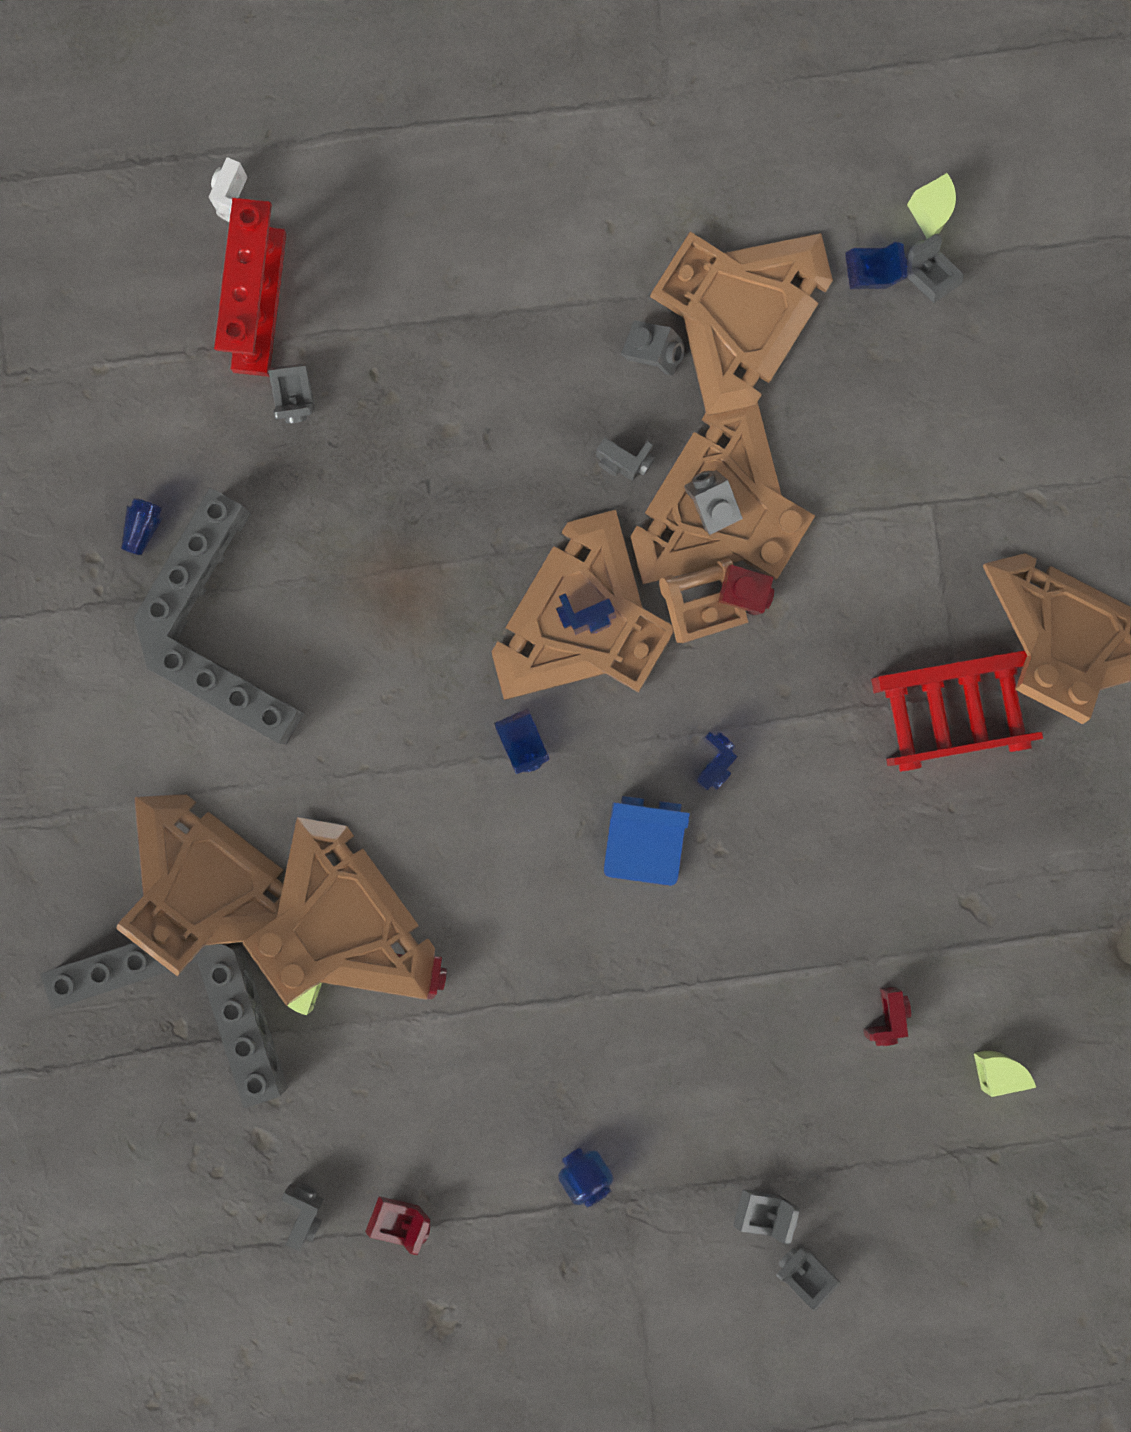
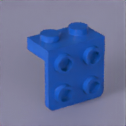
M622 796L621 803L613 802L604 862L605 875L611 878L672 886L676 884L679 874L684 830L688 828L690 813L681 812L682 804L659 801V808L644 807V799Z

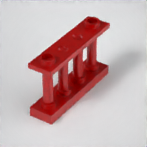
M232 198L214 345L216 351L232 352L230 369L233 373L270 377L269 369L272 362L287 236L285 229L269 227L272 204L269 201Z
M1025 650L878 676L871 679L873 692H885L886 698H890L901 755L899 757L887 758V766L899 765L900 772L922 768L921 761L1007 745L1009 752L1032 748L1031 741L1043 739L1042 732L1025 733L1018 692L1015 690V675H1018L1017 668L1024 666L1027 657ZM994 672L995 679L1000 680L1010 737L993 740L988 738L978 682H981L980 674ZM958 679L959 685H963L974 743L952 747L941 689L945 688L944 681ZM921 685L922 692L927 693L937 750L915 753L905 695H908V687Z

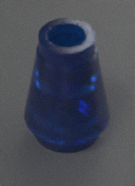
M133 498L132 504L127 505L121 549L142 556L144 549H146L163 519L160 516L163 508L151 502Z

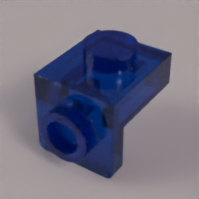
M894 242L885 248H853L845 253L850 289H887L908 276L903 242Z
M566 593L559 596L562 606L556 608L564 629L572 626L575 635L588 629L591 634L600 632L612 625L610 620L616 618L615 610L609 598L574 613Z
M528 708L494 723L515 774L535 771L543 763L550 760Z
M707 732L702 739L718 754L694 781L704 790H709L711 786L717 790L732 774L728 767L738 756L732 752L735 745L720 732L715 736L711 732Z

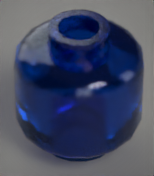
M578 1148L562 1159L565 1167L558 1173V1180L574 1205L584 1204L588 1209L612 1193L610 1186L613 1183L614 1177L598 1151L591 1150L584 1153L581 1148Z

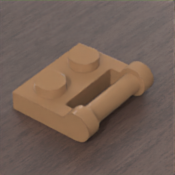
M730 559L717 561L713 567L683 576L675 577L670 575L660 579V590L667 602L677 643H685L748 623L745 610L718 602L721 591L683 602L681 591L718 580L723 585L727 566L733 565Z

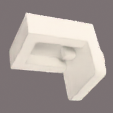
M228 157L222 168L218 167L213 175L209 199L216 209V214L229 222L232 198L239 197L248 177L241 163Z

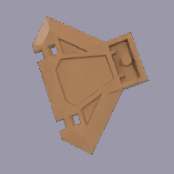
M689 232L653 289L650 297L681 316L684 320L707 416L755 406L762 395L753 388L760 378L769 383L819 304L810 297L815 288L826 292L833 281L821 233L723 253L694 233ZM794 276L803 280L798 288L790 283ZM738 366L746 370L742 379L733 374Z
M758 402L755 406L707 416L705 413L702 421L710 426L704 437L695 432L692 434L645 512L646 515L654 519L647 531L636 526L631 535L643 585L660 581L661 578L674 575L677 577L713 567L717 561L727 558L732 563L744 561L765 575L774 577L773 579L776 581L815 517L812 513L781 495ZM722 435L730 438L725 449L717 445ZM717 470L728 479L743 519L709 535L704 530L693 499L686 493L684 486L692 482V479L701 472ZM666 527L674 532L668 543L660 539Z
M616 510L567 522L562 534L570 539L564 551L553 546L506 626V629L515 635L508 646L497 641L492 650L504 700L602 674H607L639 693L674 634L671 624L642 608ZM583 547L590 550L584 562L577 559ZM530 642L535 646L527 658L521 652L526 643Z
M1026 553L985 563L983 568L1027 654L1015 690L1081 724L1086 723L1091 719L1100 690L1131 681V634H1129L1131 633V607L1052 566L1048 568L1046 573L1035 568L1037 559Z
M186 794L135 797L143 897L118 923L116 928L118 931L178 976L205 945L243 942V940L277 918L283 883L277 878L283 872L282 868L210 812H207L201 819L193 814L190 810L196 802ZM179 822L189 829L187 834L176 827ZM267 890L278 898L275 903L264 895Z
M297 817L277 918L243 940V945L286 1006L320 982L427 1000L435 947L429 939L418 945L410 932L419 925L365 850L361 849L353 854L348 848L346 842L351 840L354 835L345 825ZM332 852L340 861L336 866H333L326 857ZM397 942L406 953L400 958L391 947Z

